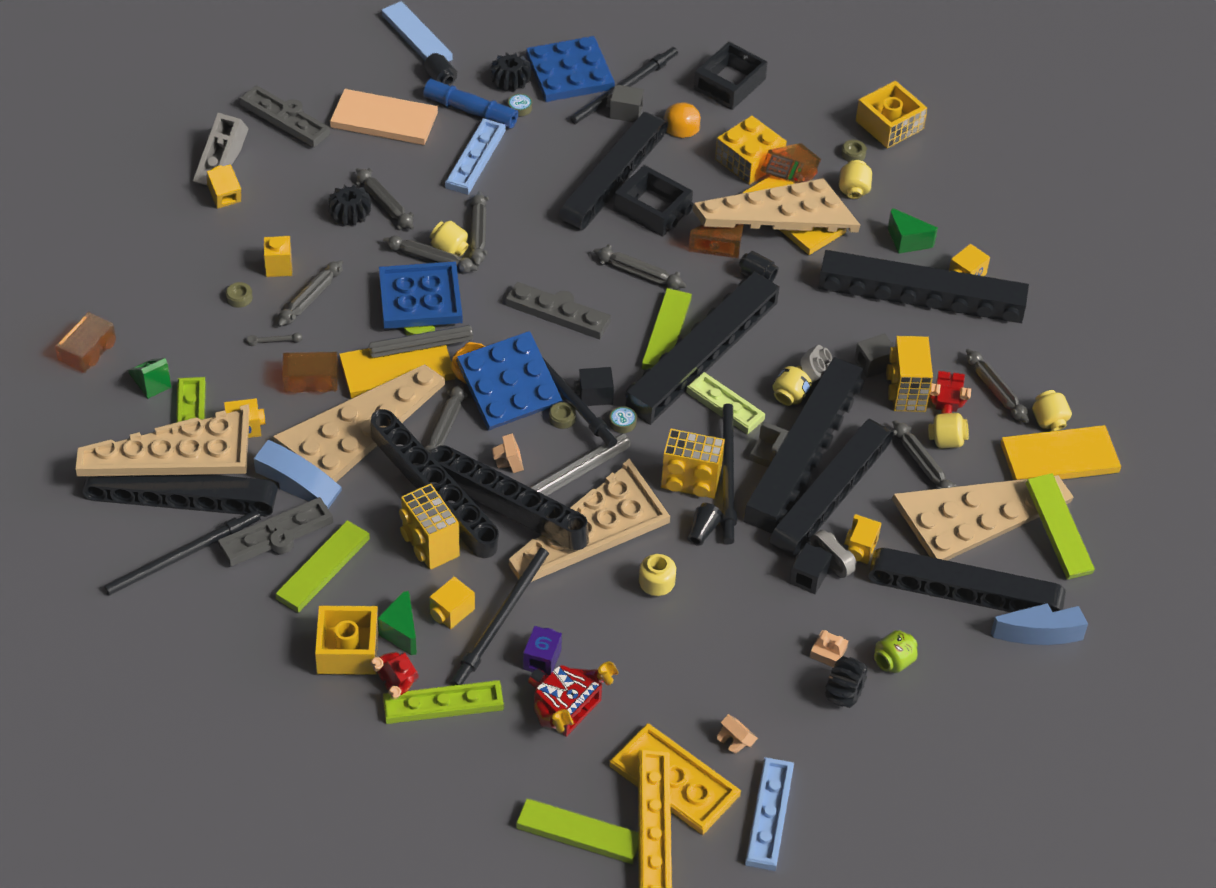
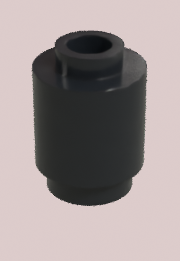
M433 53L426 58L424 62L425 70L433 80L449 86L454 83L457 71L444 55Z
M751 251L749 254L745 253L739 262L741 274L749 277L754 272H757L771 282L774 281L779 270L774 261L755 251Z

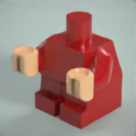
M938 371L935 384H931L929 396L931 402L935 405V409L941 410V414L957 412V409L963 407L967 400L970 399L971 389L963 388L965 374H950V372Z
M397 652L385 653L380 657L373 658L370 662L383 682L386 680L385 686L393 700L409 691L412 684L419 678L416 669L405 652L402 654Z

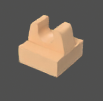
M513 433L502 436L503 444L492 448L494 460L496 459L497 467H511L513 473L523 471L520 449Z
M822 630L810 652V658L834 667L835 662L844 655L848 647V640Z
M730 714L722 720L721 724L723 727L717 736V739L722 743L729 737H733V743L728 748L733 753H738L745 746L751 747L758 739L738 719Z

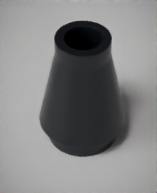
M702 503L700 507L696 508L688 535V540L691 543L699 546L703 545L705 539L721 521L720 509L710 503Z

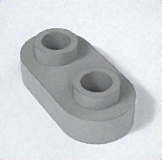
M817 345L808 349L802 357V370L809 376L812 382L821 379L832 360L830 351L821 345Z
M820 530L810 537L812 546L820 547L832 554L830 568L838 576L845 578L855 571L856 559L849 550H845L832 533Z

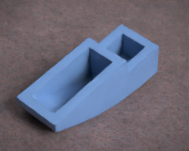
M267 440L254 457L256 473L279 482L280 490L308 502L321 497L329 509L342 491V487L315 465L270 440Z
M1047 603L996 616L991 635L996 639L1030 645L1067 644L1082 641L1088 623L1079 606L1052 612Z

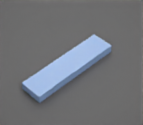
M402 1L382 9V16L424 60L433 53L444 55L448 61L453 60L452 53Z
M482 119L445 182L446 189L469 195L506 131L505 124Z
M764 758L745 866L776 871L794 762Z

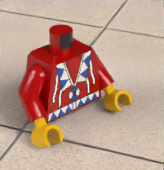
M607 661L601 664L598 669L591 670L568 668L561 665L550 675H547L540 669H536L531 674L528 683L536 688L534 710L540 725L546 728L557 729L558 733H562L567 737L601 701V683L604 682L606 685H611L613 683L612 675L619 674L614 663Z

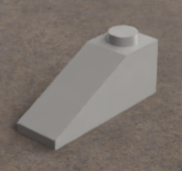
M217 113L193 179L194 183L207 186V171L216 166L230 164L232 166L241 151L249 129L240 118Z

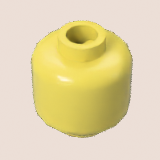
M852 160L841 168L839 187L849 198L859 199L870 192L872 170L865 162Z
M441 221L430 235L432 247L448 253H454L459 257L465 253L469 246L466 243L468 233L453 221L445 223Z
M1054 390L1039 394L1032 406L1039 426L1043 429H1051L1052 431L1064 429L1067 426L1066 422L1072 415L1065 396L1062 393H1056Z
M959 413L937 414L934 418V423L928 426L929 439L935 440L936 446L941 449L962 447L964 440L969 439L968 421L963 419Z
M653 554L644 558L640 564L639 571L641 588L652 596H662L671 592L675 586L676 579L674 561L663 554Z

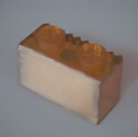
M87 312L55 346L58 360L86 373L90 366L97 364L100 355L106 349L113 347L116 341L113 323L96 316L94 313Z
M337 352L283 353L282 378L285 392L318 391L325 393L338 390Z

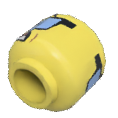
M787 366L783 368L773 383L775 398L787 406L800 404L812 388V381L802 370L801 366Z

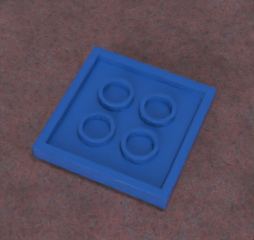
M595 36L526 48V56L545 102L604 92L615 86V81Z
M456 261L379 267L384 329L463 323Z
M530 331L457 356L456 362L488 431L551 408L554 404L563 401Z

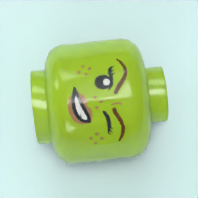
M900 630L892 631L878 641L875 646L874 658L876 663L882 670L891 673L901 672L915 662L918 656L915 638Z

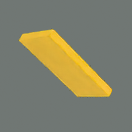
M771 175L743 193L795 183L788 180L787 177L785 179ZM813 227L811 231H780L808 255H811L845 234L847 228H837L836 232L827 231L826 227Z
M446 345L376 358L371 357L369 348L339 354L351 399L424 364L444 377L445 381L455 379Z
M1105 425L1002 437L1001 446L1013 480L1029 479L1051 473L1054 476L1059 475L1061 479L1119 473L1121 469L1119 459Z
M649 723L610 760L609 767L638 787L639 750L669 751L670 812L701 835L705 834L741 794L739 788Z

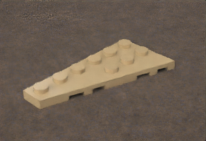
M824 178L696 202L692 210L704 227L734 228L736 224H749L750 228L760 229V225H772L773 229L811 231L813 227H826L827 231L836 232L837 228H849V232L856 233L860 229V223Z
M424 364L274 435V442L306 459L337 482L377 446L372 440L370 433L371 416L375 411L379 409L390 410L403 423L445 385V379Z
M249 404L240 406V410L226 414L224 410L216 412L215 417L203 420L196 417L155 428L153 433L141 435L140 432L130 434V439L118 442L107 440L80 447L77 452L76 474L77 476L246 474L250 417Z
M628 459L623 463V467L615 474L612 472L606 477L605 482L597 489H592L570 507L587 518L589 543L585 548L571 550L541 535L537 539H532L510 557L509 566L519 580L539 548L546 549L549 555L532 579V581H535L670 523V515L632 461Z
M1059 475L1054 476L1066 504L1070 503L1074 498ZM1027 479L897 493L892 497V501L928 555L942 560L952 559L1040 517L1026 487Z

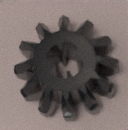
M506 52L505 56L497 55V59L492 61L491 79L493 83H496L497 88L504 87L505 91L513 89L516 92L518 87L525 88V84L529 83L531 66L530 62L525 59V56H517L516 52L513 55H509Z
M344 184L342 189L335 188L334 193L330 194L329 213L334 217L336 223L343 221L345 226L348 223H353L356 226L357 221L365 222L366 216L370 215L371 198L365 192L364 187L357 189L355 184L351 187H347Z
M842 656L838 659L828 677L825 692L826 698L841 707L851 708L856 704L867 679V667L865 664L852 657Z

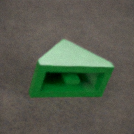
M892 208L888 231L899 254L934 247L938 227Z
M166 358L150 359L128 370L130 376L147 399L172 388Z
M404 591L378 618L379 636L408 654L417 655L409 591Z

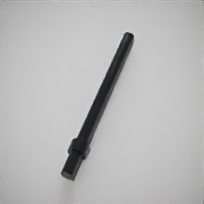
M671 47L664 53L655 55L648 64L617 85L631 87L653 71H659L666 66V62L678 55L677 49ZM615 86L570 116L571 121L577 124L605 105L608 94H613Z
M543 358L560 393L589 424V429L597 437L600 436L608 447H614L617 444V439L608 430V425L602 418L594 415Z
M727 403L723 405V439H725L723 451V510L720 515V523L723 526V542L725 544H733L734 526L737 524V512L734 510L733 405Z
M257 510L238 519L234 517L224 522V526L104 585L108 595H111L217 542L219 539L241 531L243 528L261 520V517Z
M539 548L471 652L465 654L460 662L461 667L451 680L452 685H462L469 674L476 671L481 663V656L548 557L549 552L546 549Z

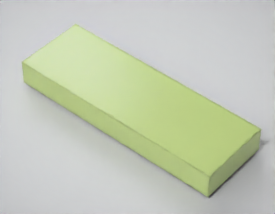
M705 372L687 386L686 393L721 417H723V405L727 403L732 404L734 426L747 435L765 420L764 412Z

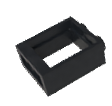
M728 41L695 71L694 89L733 110L766 80L767 61ZM730 65L748 76L738 85H735L718 76V74L726 66Z
M643 165L615 192L614 210L663 237L670 229L673 230L677 226L679 220L684 215H688L694 205L692 202L693 190ZM650 189L673 201V203L662 213L638 199Z

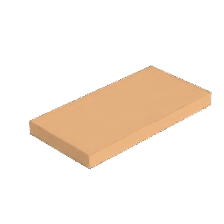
M344 89L330 120L331 128L425 145L437 116L438 106Z

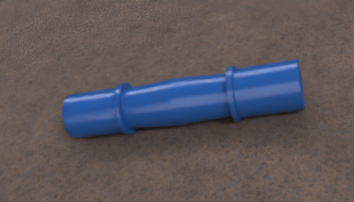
M429 79L425 85L423 94L428 99L445 104L447 107L451 105L487 120L505 124L508 128H513L518 118V110L499 104L494 100L490 102L474 94L457 90L453 85L449 86L433 79Z

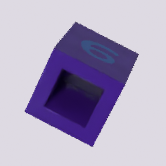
M534 626L523 653V670L534 672L536 669H540L547 675H550L562 650V633L556 632L551 628Z

